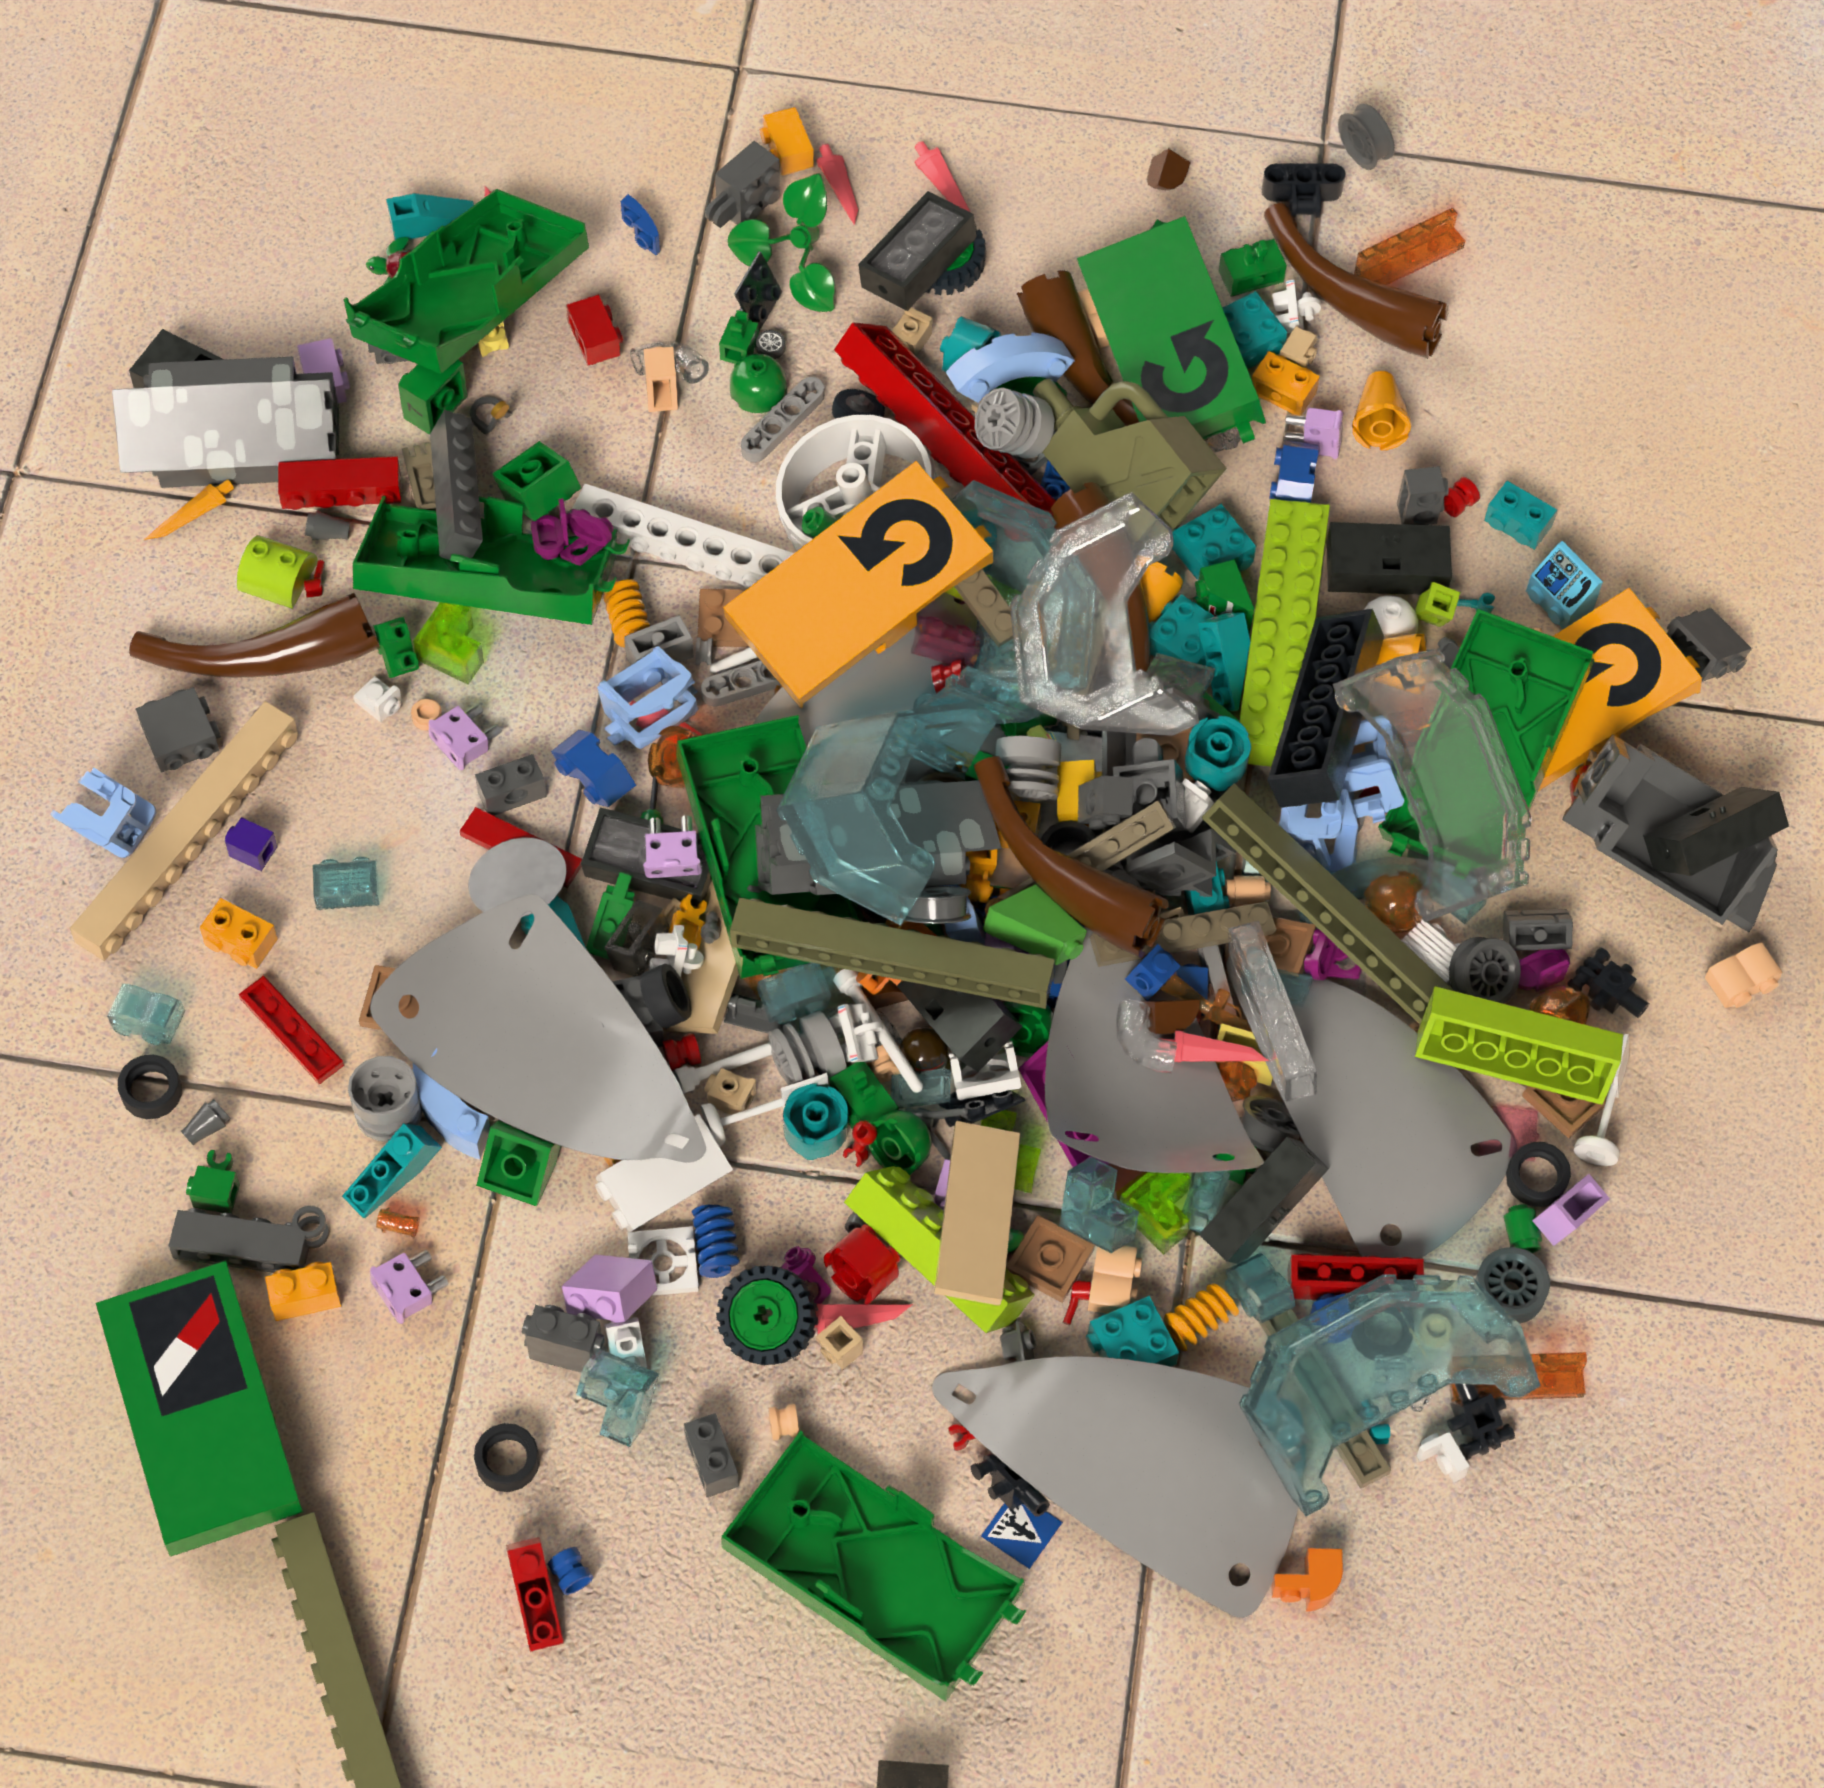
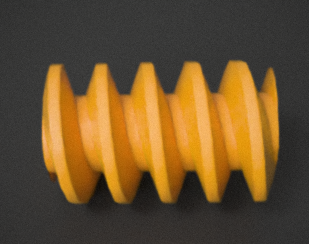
M631 579L615 582L613 589L609 592H604L603 595L614 640L617 645L625 648V636L650 627L647 621V613L644 611L645 605L641 601L640 586L637 581Z
M1211 1283L1207 1285L1206 1291H1198L1195 1298H1188L1185 1301V1306L1182 1304L1175 1307L1174 1313H1166L1164 1324L1174 1344L1182 1351H1187L1185 1340H1188L1192 1345H1196L1197 1338L1195 1333H1198L1203 1338L1208 1337L1205 1326L1208 1325L1212 1330L1216 1331L1218 1330L1217 1318L1226 1324L1229 1322L1226 1312L1229 1311L1232 1315L1238 1316L1239 1310L1234 1300L1223 1288Z

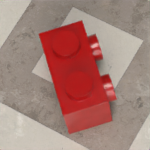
M599 294L566 305L568 324L587 366L620 356L619 344L623 343L621 331L618 326H613L611 322L613 321L611 309L608 304L603 305Z

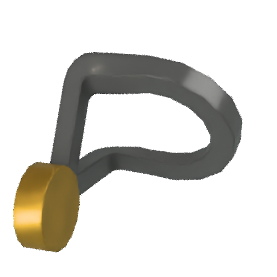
M482 397L472 404L470 417L474 425L483 434H488L495 428L500 418H508L512 415V412L508 410L509 405L505 401H499L492 397ZM489 403L495 405L491 410L493 418L489 425L476 416V410L482 404Z

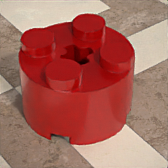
M863 1224L860 1228H854L824 1255L826 1269L831 1265L835 1272L831 1276L834 1283L845 1295L856 1302L864 1299V1304H869L899 1276L897 1266L901 1261L899 1254L894 1248L886 1247L877 1238L875 1231L866 1224Z

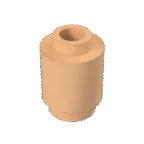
M1233 876V879L1225 880V896H1228L1229 904H1233L1234 907L1270 901L1271 885L1270 882H1265L1263 876Z

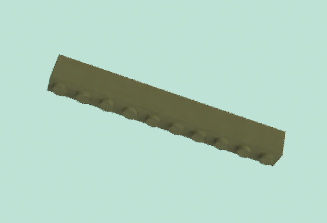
M1235 783L1202 816V819L1419 1024H1421L1434 986L1454 991Z
M739 898L730 928L731 947L1045 1009L1054 978L1055 959L1047 958L1041 954L1030 955L1016 952L1010 948H994L984 946L979 942L954 940L944 935L933 936L913 929L902 930L892 928L883 923L872 924L858 921L852 917L841 918L827 915L821 911L810 912L796 909L790 905L779 906L769 904L759 899Z
M312 1512L274 1525L278 1537L273 1538L272 1543L277 1558L284 1557L287 1568L282 1569L281 1572L287 1590L294 1588L297 1597L296 1600L291 1601L296 1620L303 1619L307 1631L301 1633L306 1652L313 1651L317 1663L311 1664V1669L316 1684L323 1683L327 1695L321 1696V1701L326 1716L333 1715L337 1727L331 1729L333 1740L337 1749L344 1748L347 1760L341 1761L346 1781L354 1780L356 1788H402L315 1513Z

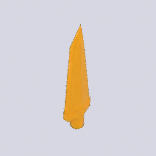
M228 479L216 487L209 484L144 540L165 537L215 507L222 505L226 502L224 496L234 489L233 485Z

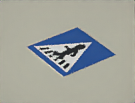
M1004 1503L981 1537L1030 1569L1063 1522L1048 1512L1035 1517L1024 1504L1010 1510Z

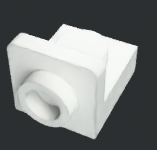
M375 676L353 696L355 703L380 723L388 716L394 715L402 704L400 689L395 685L389 688Z
M1450 1432L1441 1436L1435 1433L1421 1441V1446L1417 1453V1458L1420 1462L1437 1454L1436 1460L1440 1470L1444 1475L1449 1474L1453 1483L1466 1477L1470 1466Z

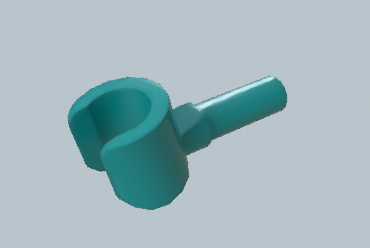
M1484 593L1480 596L1479 600L1458 599L1457 606L1475 608L1476 611L1480 609L1491 613L1494 606H1489V604L1494 602L1495 596L1491 593Z
M1369 1401L1361 1402L1368 1419L1369 1435L1374 1443L1389 1444L1388 1438L1391 1435L1389 1424H1378Z

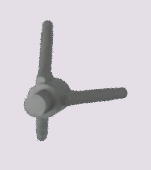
M907 1107L905 1111L913 1113L924 1121L930 1132L932 1143L944 1159L950 1161V1153L933 1132L940 1119L966 1115L968 1109L958 1108L930 1111L923 1108L915 1110Z

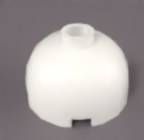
M1391 595L1381 596L1369 602L1364 610H1374L1384 634V639L1417 634L1419 621L1416 611L1407 601L1400 597Z

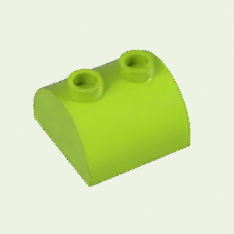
M256 535L248 543L240 560L237 572L238 591L293 609L304 589V580L310 578L317 565V556L314 553Z

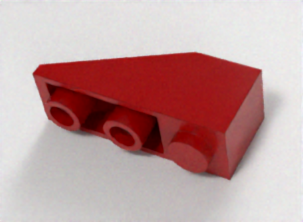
M536 1537L506 1545L530 1652L563 1644L540 1538Z

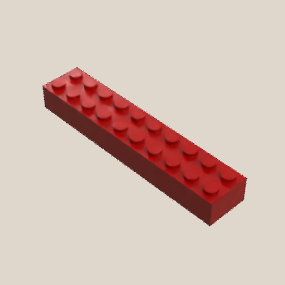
M852 322L834 348V351L841 357L842 364L853 370L859 376L858 380L860 383L870 388L877 395V400L892 410L895 414V419L900 424L907 426L919 438L921 443L932 452L931 457L938 463L943 464L950 471V477L968 490L969 497L980 503L987 510V516L993 521L998 522L1005 529L1007 537L1015 542H1050L1057 533L1056 528L1049 519L1054 516L1051 507L1056 502L1051 495L1011 454L991 450L981 444L975 431V417L887 326Z

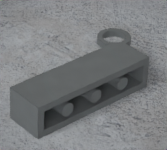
M304 1206L298 1209L293 1216L292 1222H287L284 1225L273 1224L264 1218L246 1220L239 1219L238 1216L230 1213H221L218 1216L207 1214L200 1209L190 1208L188 1211L177 1210L168 1246L173 1259L208 1264L226 1261L228 1267L274 1273L281 1269L297 1270L305 1268L309 1249L322 1246L329 1237V1229L324 1213L315 1206ZM306 1213H315L318 1215L305 1217L298 1223L300 1217ZM309 1223L319 1224L313 1231L302 1230ZM323 1232L321 1238L316 1241L310 1242L306 1240V1238H315Z

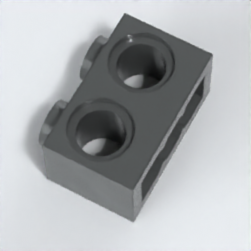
M1440 466L1404 471L1397 500L1401 524H1437L1440 512L1444 511V496L1448 495L1449 491L1447 478H1442Z
M716 1413L685 1423V1439L706 1497L708 1498L739 1487L738 1473Z

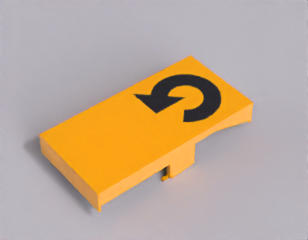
M917 461L723 607L725 618L801 709L805 702L874 649L877 654H880L916 627V614L928 604L985 566L993 563V550L984 541V539L992 537V535L983 525L974 529L943 493V489L950 488L947 482L941 476L932 480Z
M1627 588L1552 636L1593 651L1595 661L1538 791L1582 763L1583 765L1575 770L1577 775L1580 768L1591 765L1592 762L1587 760L1590 751L1593 750L1599 754L1612 734L1620 738L1622 733L1647 717L1701 692L1702 677L1695 670V668H1700L1699 664L1692 656L1685 657L1655 620L1656 618L1660 619L1657 612L1651 606L1645 608L1630 588Z

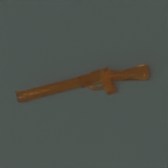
M1175 973L1161 988V991L1182 1000H1200L1199 1010L1206 1015L1202 1019L1203 1021L1210 1020L1219 1025L1223 1023L1252 1032L1247 1020L1241 1018V1010L1227 1002L1231 993L1224 989L1218 990L1212 1004ZM1228 1005L1235 1008L1239 1012V1017L1225 1011V1006Z

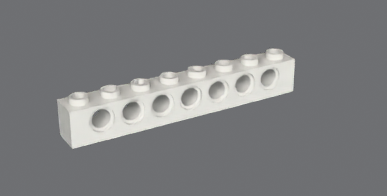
M586 483L572 508L577 510L585 509L591 516L596 518L609 516L607 519L611 522L613 528L617 529V543L625 544L630 539L628 546L637 552H647L659 556L664 561L676 562L687 566L693 571H703L714 575L720 580H730L742 584L747 589L768 574L767 572L772 571L794 554Z

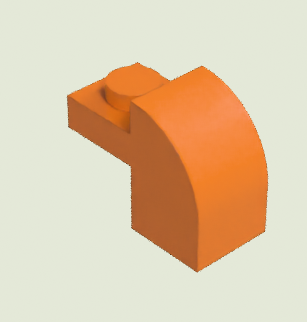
M1308 1548L1304 1558L1305 1575L1275 1574L1271 1584L1272 1598H1280L1283 1602H1298L1301 1598H1306V1612L1315 1611L1326 1606L1334 1598L1342 1579V1549Z

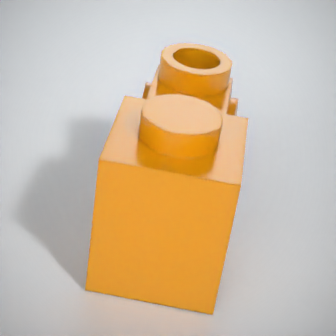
M997 849L965 852V856H968L970 861V874L966 875V884H961V887L971 890V894L968 896L971 902L980 901V903H987L990 894L993 892V886H990L988 877H992L997 866Z

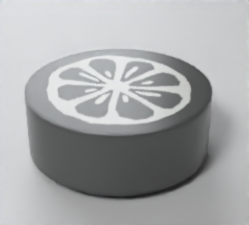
M774 330L760 333L756 339L757 353L771 356L773 359L781 357L785 351L783 335Z

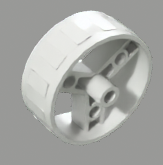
M851 415L836 418L816 427L803 436L787 454L776 480L778 511L786 534L795 550L798 551L813 539L802 530V519L808 510L821 507L840 519L880 489L885 454L900 457L912 464L917 461L931 479H935L937 474L931 457L919 438L906 426L891 419L875 415ZM847 458L846 464L837 471V487L799 504V500L807 486L820 472L832 464Z

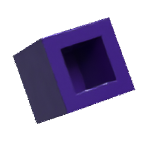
M242 817L236 826L230 827L225 836L229 857L261 872L277 849L274 832Z

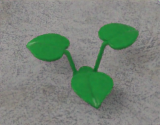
M817 173L794 181L784 191L783 205L785 211L789 216L797 218L798 224L789 234L769 239V226L761 220L749 219L739 223L731 230L727 242L728 247L735 256L747 266L752 264L759 251L763 254L766 262H768L772 256L770 244L791 240L795 247L804 248L805 251L799 264L800 272L794 274L789 281L791 293L795 300L805 308L818 312H829L835 309V281L831 271L820 263H811L805 267L809 253L813 250L811 244L817 242L820 237L818 225L822 223L827 212L825 184L821 174Z

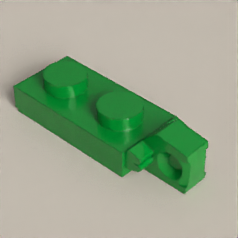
M619 872L615 887L607 885L606 891L603 892L586 946L590 954L616 961L634 904L635 893L628 891L633 875Z

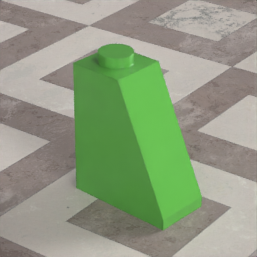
M1036 884L990 906L983 927L987 934L1024 951L1055 959V965L1078 957L1083 950V942L1087 933L1078 922Z

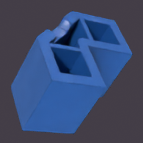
M1284 440L1283 447L1276 448L1274 465H1279L1278 482L1272 481L1269 499L1311 503L1319 445Z
M577 730L551 751L556 759L554 764L563 776L580 779L585 787L583 792L592 804L610 807L635 787L636 784L622 761L614 753L608 756L601 750L599 746L600 740L592 732Z

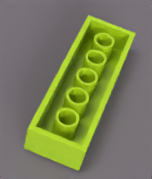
M1434 986L1418 1029L1415 1057L1603 1105L1621 1063L1623 1034Z
M891 1166L865 1172L844 1203L935 1286L944 1209H941L933 1202L934 1198L929 1192L915 1186L910 1181L909 1174L899 1167ZM1005 1269L1003 1296L1000 1306L950 1296L946 1297L981 1330L989 1333L1013 1325L1035 1294L1028 1289V1283L1023 1278Z

